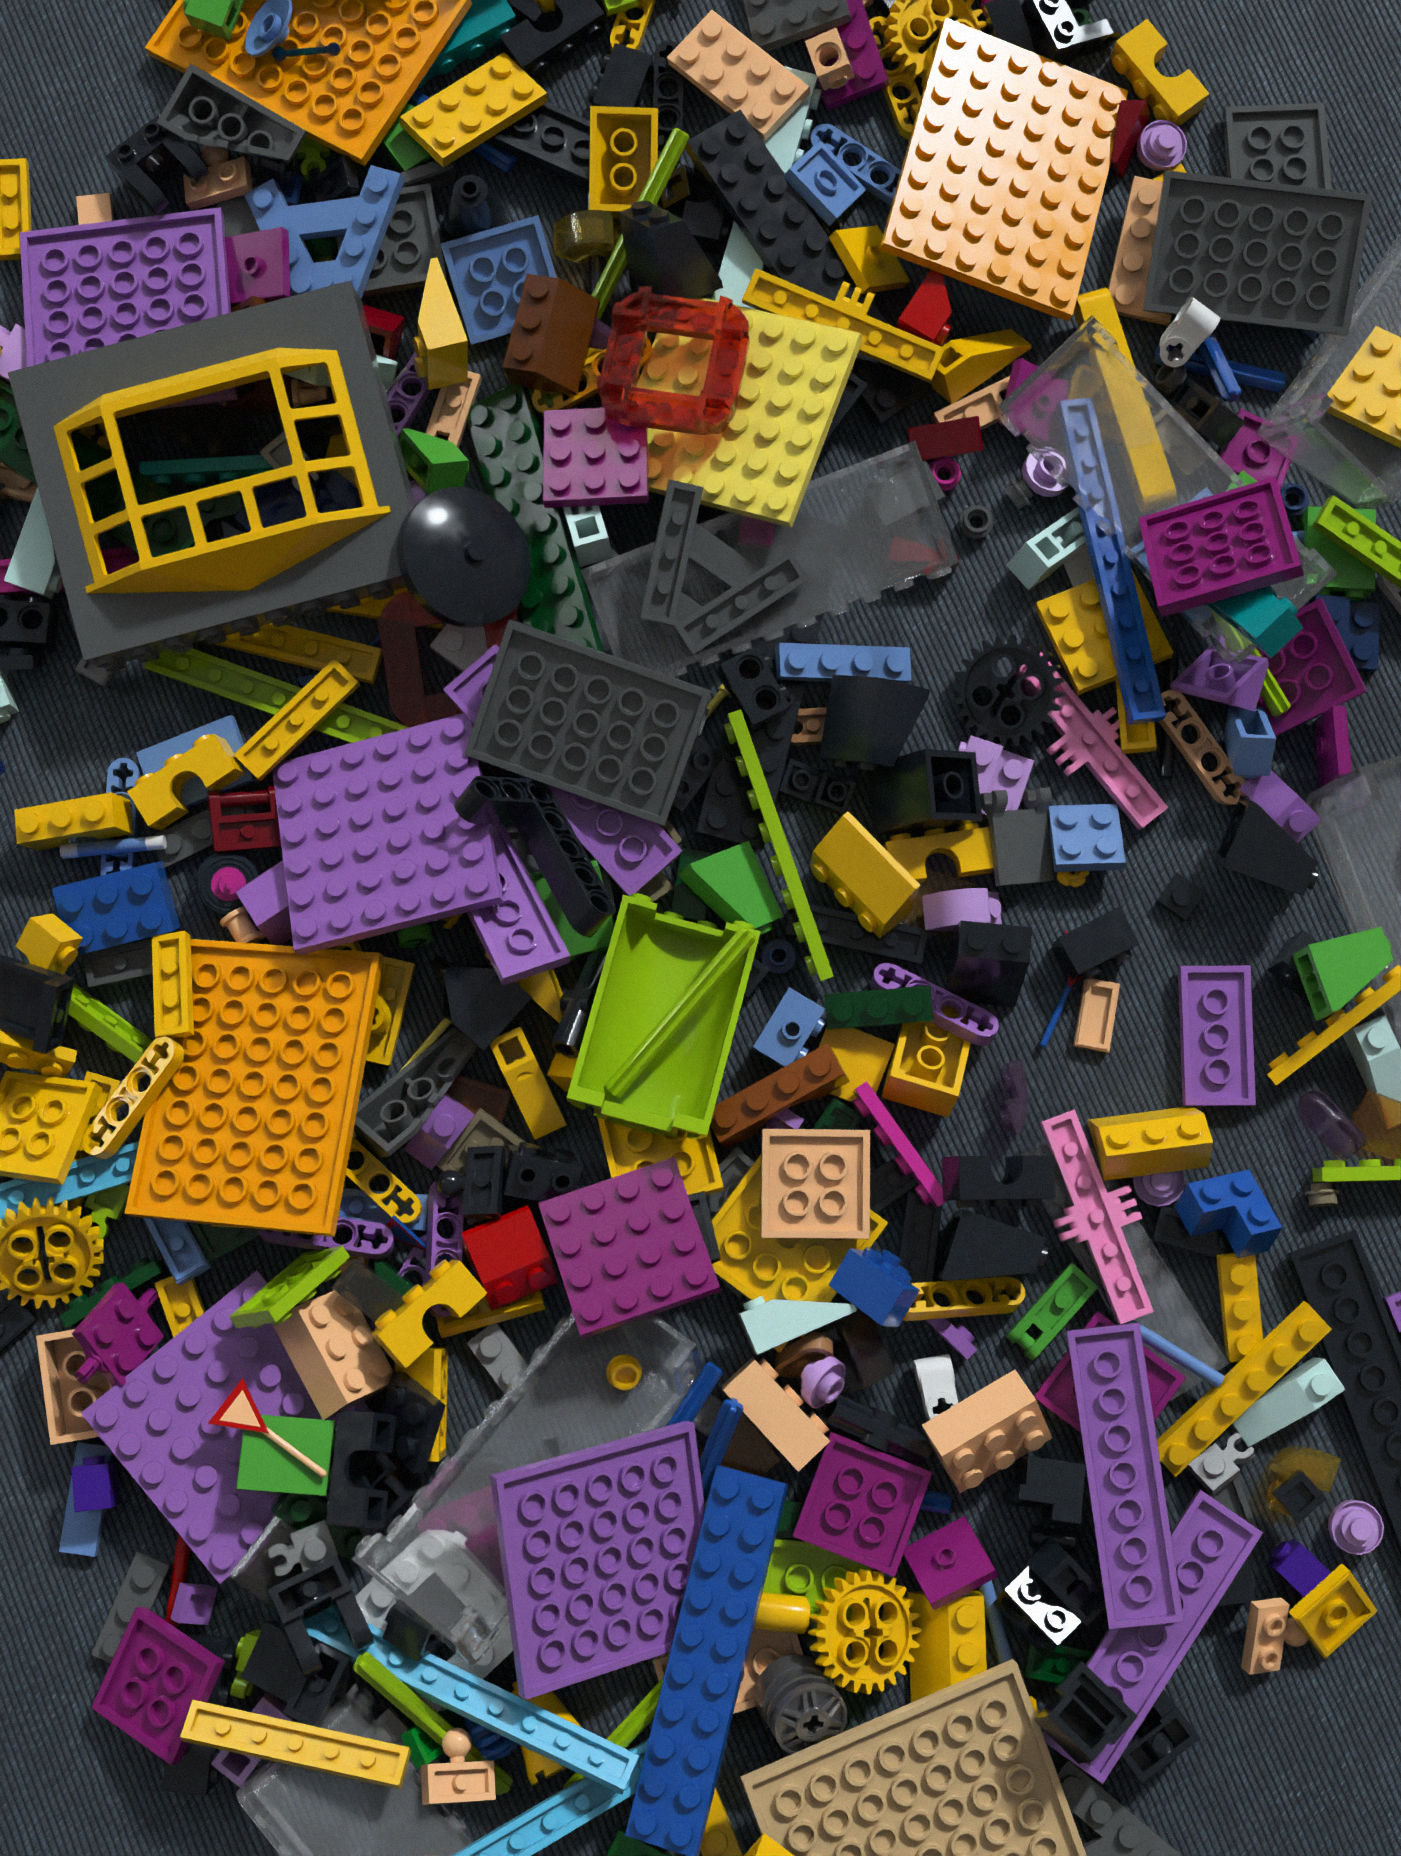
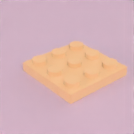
M762 1129L761 1238L870 1239V1130Z

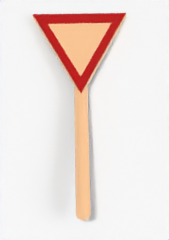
M243 1378L208 1422V1424L261 1432L319 1476L325 1477L327 1475L323 1468L266 1427Z

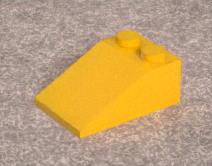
M437 257L430 259L418 317V336L413 337L414 348L417 357L414 358L416 374L418 378L424 377L428 390L466 382L468 376V339Z
M944 1006L941 1008L942 1013L949 1018L959 1016L953 1007ZM965 1016L964 1024H967L969 1017ZM929 1021L901 1023L881 1098L949 1118L959 1097L971 1043Z

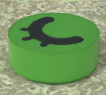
M428 924L400 929L397 933L399 946L402 948L418 947L434 940L431 926Z

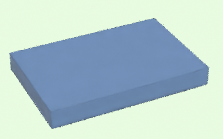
M229 715L136 752L143 775L157 772L164 767V762L168 758L179 753L184 754L193 748L192 744L194 741L207 734H216L226 739L235 754L244 745L235 717ZM240 762L246 774L219 791V794L227 793L255 782L256 779ZM199 776L189 779L182 788V800L187 808L206 801L207 791H213L206 788Z

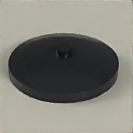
M449 487L440 489L429 494L413 506L401 525L397 543V556L403 580L415 600L435 618L456 627H484L506 617L523 599L528 588L531 573L528 544L515 518L496 499L472 488Z

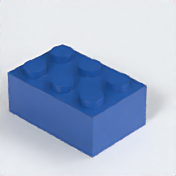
M162 860L52 888L60 920L83 937L77 949L78 955L172 932L180 928Z

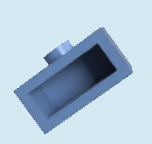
M1229 706L1223 745L1234 774L1245 778L1270 776L1276 736L1264 708L1256 707L1255 712Z
M789 987L754 1044L752 1051L780 1068L805 1056L809 1050L804 1048L803 1045L809 1035L816 1038L827 1021L821 1017L825 1008Z

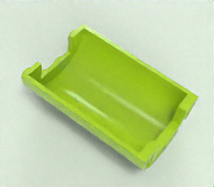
M632 893L631 896L623 894L566 1098L568 1102L581 1110H585L586 1105L593 1107L594 1116L619 1125L677 1138L678 1131L688 1132L686 1137L689 1139L705 1138L708 1135L761 931L754 930L752 924L744 921H734L733 924L726 922L724 931L717 929L718 926L708 921L699 920L697 923L685 921L682 915L675 912L665 911L664 914L656 913L658 904L651 902L652 899L646 895ZM744 927L756 938L755 942L620 1098L612 1095L606 1089V1083L739 928Z

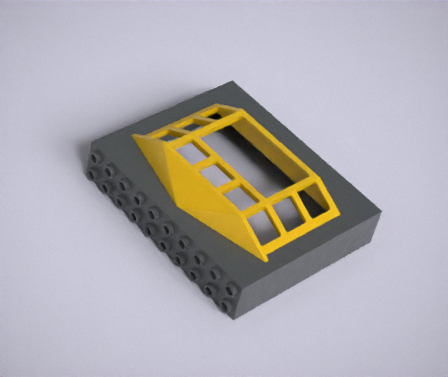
M351 281L8 372L84 661L96 665L97 668H105L107 672L116 671L127 667L126 662L135 659H139L140 663L154 661L160 658L159 653L172 650L173 654L184 653L193 650V644L203 641H206L207 645L221 643L227 640L226 635L237 632L240 633V636L255 634L261 631L260 626L270 623H273L274 627L289 625L294 622L293 617L304 614L307 615V618L319 617L328 613L327 608L340 605L341 609L353 608L361 604V599L372 596L374 600L390 598L395 595L394 590L407 587L398 563L397 543L401 525L408 512L415 506V501L363 304ZM315 365H324L327 370L335 404L296 409L290 408L282 374ZM271 378L293 461L291 465L138 505L116 422L117 418ZM331 416L339 417L348 456L305 461L295 422ZM104 422L112 457L80 471L71 432ZM352 468L362 507L318 513L309 474ZM117 470L126 508L94 523L84 485L86 482ZM297 477L306 516L263 528L253 489ZM241 492L251 527L250 532L208 543L198 503ZM186 507L195 546L152 557L142 521L143 518L176 508ZM130 522L140 560L135 564L107 574L98 535Z

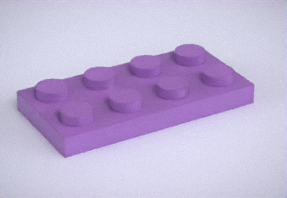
M1251 966L1178 967L1183 1106L1256 1105Z

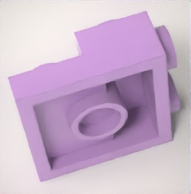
M970 735L967 743L961 741L957 751L976 753L980 794L991 793V791L1006 790L1008 804L1005 811L1018 810L1034 760L1003 750L1004 746ZM981 808L982 817L988 819L986 813Z

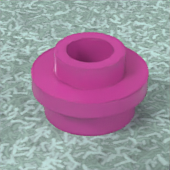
M940 458L934 460L929 465L943 492L950 491L958 485L961 478V470L954 460ZM945 471L949 474L950 478L941 480L938 477V472Z

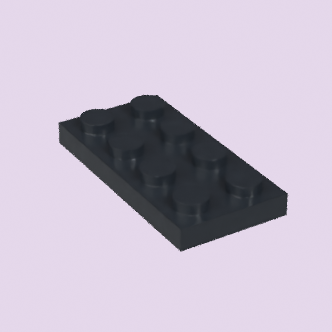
M549 102L543 104L484 142L589 189L590 121Z

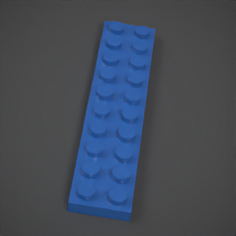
M716 1465L625 1836L686 1856H699L788 1489L787 1483Z

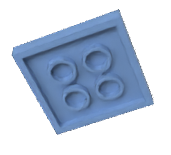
M539 215L440 244L471 345L512 333L527 274L557 278Z

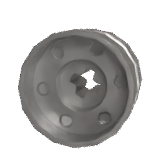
M800 1654L782 1656L770 1663L759 1675L754 1688V1703L759 1713L770 1728L779 1746L790 1755L842 1733L847 1723V1707L835 1686L828 1677L823 1676L824 1670L820 1665L815 1664L814 1659Z

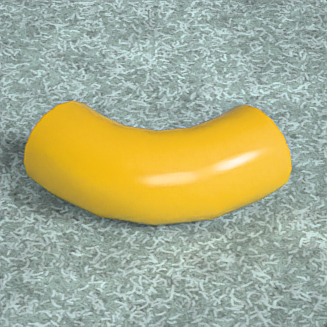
M762 1592L754 1625L755 1630L795 1634L806 1632L810 1622V1604L805 1596Z

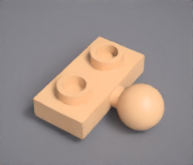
M206 145L203 147L202 159L208 166L207 169L210 174L198 184L193 183L185 174L183 175L185 200L191 210L242 196L253 190L250 163L244 156L228 161L229 153L226 149Z
M1281 1597L1250 1602L1241 1668L1249 1675L1280 1670L1284 1641L1291 1646L1299 1647L1309 1640L1292 1617L1288 1618L1290 1604Z
M452 1728L447 1731L442 1739V1748L444 1753L450 1757V1763L421 1765L422 1805L496 1800L494 1760L465 1762V1756L469 1753L472 1745L471 1737L466 1730Z

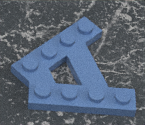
M370 165L359 197L288 206L279 184L274 179L244 194L260 231L279 227L289 231L290 296L351 281L359 297L362 298L405 181L401 173ZM345 235L336 260L313 262L304 240Z

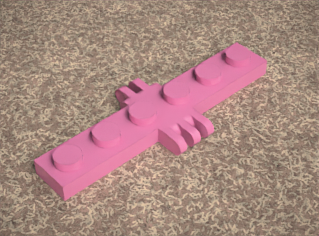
M1023 665L1020 668V671L1016 677V681H1018V679L1027 670L1026 665ZM1058 672L1054 673L1055 678H1062ZM1033 676L1028 678L1025 683V690L1030 696H1035L1040 691V682ZM1066 681L1057 685V691L1066 693L1065 697L1056 698L1055 703L1059 704L1063 709L1062 711H1052L1050 714L1056 720V723L1052 725L1062 737L1046 751L1051 756L1062 748L1065 753L1055 760L1058 766L1062 765L1069 758L1071 759L1073 764L1066 767L1063 771L1067 777L1085 764L1140 831L1163 813L1168 806L1115 743V740L1120 737L1117 733L1119 720L1112 725L1108 720L1117 711L1112 707L1104 714L1099 709L1092 714Z
M1075 1109L1039 1122L1050 1151L1054 1155L1055 1164L1072 1205L1063 1209L1066 1216L1053 1221L1055 1228L1068 1223L1071 1230L1058 1234L1060 1241L1074 1237L1076 1243L1086 1241L1118 1324H1123L1154 1312L1121 1229L1124 1225L1142 1219L1140 1211L1133 1212L1126 1216L1124 1211L1137 1205L1135 1198L1122 1203L1119 1196L1132 1192L1130 1185L1107 1192Z

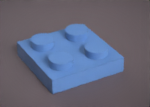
M821 140L782 176L829 226L866 190L865 186Z
M1117 804L1049 806L1047 818L1054 872L1124 870L1126 861Z

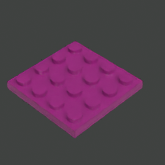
M1276 476L1138 518L1161 617L1304 576Z
M675 1157L538 1203L581 1339L721 1292Z

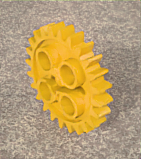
M896 0L889 9L890 14L885 19V23L889 26L884 32V36L892 38L886 45V49L896 50L895 55L891 59L892 62L901 60L903 65L900 68V73L909 69L912 72L910 81L913 82L919 76L922 78V87L924 88L937 39L923 54L919 53L918 50L926 44L930 37H933L940 30L945 18L950 19L953 17L956 22L982 32L988 25L986 21H978V17L983 12L982 9L972 10L971 6L974 0H967L966 2L964 0ZM911 30L915 31L918 36L914 35Z
M36 1197L31 1208H28L21 1201L18 1205V1213L9 1208L5 1210V1220L0 1219V1291L8 1288V1300L20 1295L21 1306H24L29 1299H33L36 1309L40 1308L43 1300H48L50 1307L55 1308L57 1298H61L67 1304L70 1302V1293L79 1297L83 1295V1286L93 1287V1276H100L101 1265L99 1264L104 1263V1252H102L104 1250V1239L99 1238V1226L91 1227V1215L81 1219L80 1206L71 1212L68 1211L67 1200H64L59 1207H55L53 1197H49L46 1206H41ZM38 1226H42L44 1230L45 1251L47 1257H49L48 1268L51 1280L45 1278L43 1252L39 1249L40 1235L37 1229ZM55 1232H64L67 1234V1236L59 1238L53 1236L52 1234ZM19 1237H26L31 1241L27 1243L17 1242L15 1239ZM68 1263L73 1267L62 1269L58 1265ZM32 1269L35 1270L36 1273L25 1274L22 1272V1270Z
M859 1569L858 1574L848 1571L846 1572V1580L834 1578L836 1590L824 1587L823 1591L827 1597L826 1602L815 1601L821 1612L820 1615H810V1618L818 1623L817 1628L808 1631L809 1635L816 1636L818 1640L810 1646V1650L821 1652V1655L815 1660V1664L826 1666L823 1676L831 1679L834 1678L835 1686L842 1688L846 1686L847 1691L857 1693L859 1690L861 1693L871 1694L872 1689L883 1692L884 1682L891 1685L896 1684L894 1673L907 1674L903 1666L904 1661H915L909 1650L910 1648H919L920 1645L912 1640L913 1634L921 1632V1628L912 1626V1621L919 1617V1613L909 1611V1608L914 1603V1599L903 1597L907 1588L895 1585L896 1578L884 1577V1573L872 1571L871 1573L869 1570ZM881 1605H883L884 1612L882 1617L879 1619V1608ZM851 1606L852 1613L849 1620H847L846 1610ZM883 1642L884 1650L879 1657V1646ZM851 1644V1654L847 1658L846 1649L848 1645Z

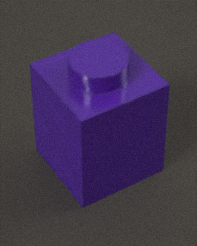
M105 1455L89 1456L82 1458L83 1464L71 1468L75 1512L108 1509L120 1504L117 1460L105 1461Z
M1293 1539L1289 1542H1281L1271 1553L1273 1559L1267 1564L1302 1598L1331 1573L1300 1542Z

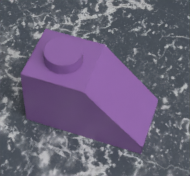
M1272 770L1270 771V776L1249 778L1239 788L1248 798L1256 802L1297 843L1322 820Z
M446 1093L417 1134L405 1146L404 1150L432 1171L475 1114Z

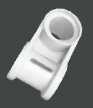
M1191 297L1183 305L1173 322L1160 338L1161 360L1170 367H1178L1186 363L1200 344L1215 330L1220 317L1194 297ZM1178 343H1181V350L1178 348H1174L1172 351L1169 350V344L1176 346Z
M949 1354L913 1360L916 1382L921 1393L924 1413L928 1420L939 1415L933 1413V1407L938 1405V1399L941 1398L943 1403L950 1405V1408L958 1404L954 1370Z

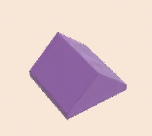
M1209 646L1170 684L1171 690L1255 712L1269 666L1268 658Z
M282 860L236 891L252 920L272 945H283L292 939Z

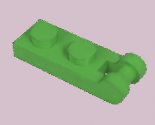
M1069 1263L1026 1313L1008 1330L1005 1337L1012 1344L1018 1343L1025 1350L1023 1354L1033 1361L1097 1290L1098 1286L1073 1263ZM1032 1324L1041 1331V1334L1035 1340L1026 1332Z

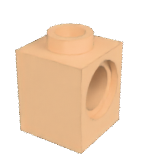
M837 28L805 41L823 90L840 88L848 80L855 77ZM838 58L834 65L824 66L829 59Z

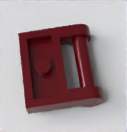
M269 786L266 790L219 794L218 790L207 791L213 854L282 848L274 786ZM268 804L269 807L268 813L222 816L221 807Z

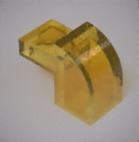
M585 210L571 213L553 224L554 255L579 263H583L597 254L610 258L622 234L621 222L613 220V212Z
M1300 1445L1280 1450L1272 1457L1266 1467L1267 1470L1279 1474L1278 1480H1273L1268 1490L1267 1500L1270 1501L1268 1508L1291 1517L1273 1496L1272 1492L1298 1469L1306 1474L1317 1489L1330 1493L1341 1458Z

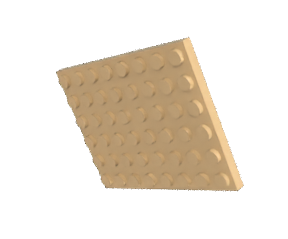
M1013 1659L740 1777L761 1835L763 1833L767 1834L794 1856H1087L1040 1726L1034 1721L1036 1714L1018 1664Z

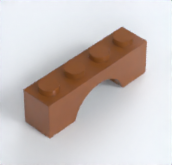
M826 1043L716 1104L710 1126L719 1143L728 1150L757 1134L766 1122L784 1110L807 1100L820 1099L849 1083L850 1080L834 1051Z

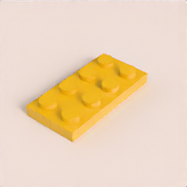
M503 52L401 115L400 125L444 168L547 103V92Z

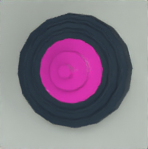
M236 852L216 853L209 856L200 865L196 875V891L201 901L209 909L221 914H228L244 906L236 891L259 875L253 863L244 855Z

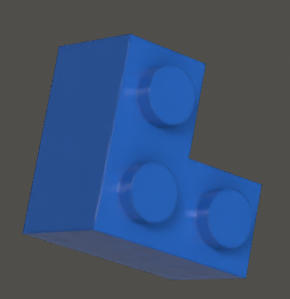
M1249 1169L1188 1183L1175 1206L1190 1236L1222 1229L1238 1258L1269 1251L1283 1228Z
M868 1247L865 1250L850 1248L829 1283L831 1288L878 1324L889 1327H899L920 1292L918 1288L910 1283L912 1278L908 1275L909 1271L899 1265L901 1262L899 1257L887 1250L877 1252Z

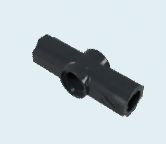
M589 953L574 990H567L561 997L560 1010L563 1017L550 1047L556 1053L568 1058H578L606 958L600 953Z
M839 1395L833 1402L827 1405L824 1413V1423L858 1438L857 1442L886 1454H892L918 1467H922L931 1454L933 1446L927 1435L899 1423L900 1419L890 1413L874 1407H865L842 1395Z

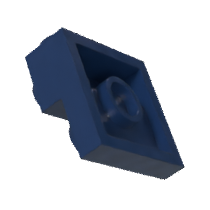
M1315 595L1309 603H1306L1308 605L1320 598L1323 599L1358 672L1374 673L1378 670L1380 603L1350 601V597Z

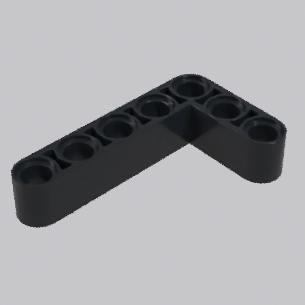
M476 776L455 801L454 807L458 815L473 824L517 826L571 927L582 936H594L615 912V905L549 787L534 779Z

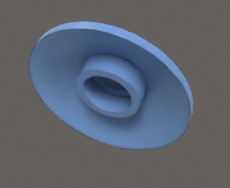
M267 0L258 10L248 28L245 39V48L253 57L262 56L276 44L280 45L286 40L289 34L288 25L292 14L291 0Z

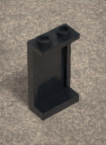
M0 954V1030L33 1040L32 1050L43 1054L62 1045L74 978Z

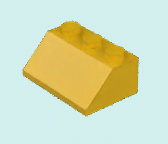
M590 106L589 212L620 219L619 212L631 208V205L638 201L657 163L658 108Z
M848 811L837 821L813 850L809 864L815 878L822 883L826 882L834 891L839 903L844 907H850L858 916L860 924L867 931H873L879 938L883 937L910 915L921 886Z
M1193 1106L1088 1119L1089 1130L1104 1181L1209 1167L1213 1147L1212 1136L1205 1114Z
M430 1346L407 1368L400 1367L395 1363V1372L407 1373L446 1405L429 1458L431 1462H439L446 1456L448 1347Z
M972 1590L934 1611L923 1591L907 1592V1597L914 1599V1603L909 1608V1611L919 1613V1617L912 1621V1626L921 1628V1632L912 1635V1640L920 1644L919 1648H910L909 1653L915 1659L914 1662H909L910 1703L987 1670L984 1595L979 1590Z

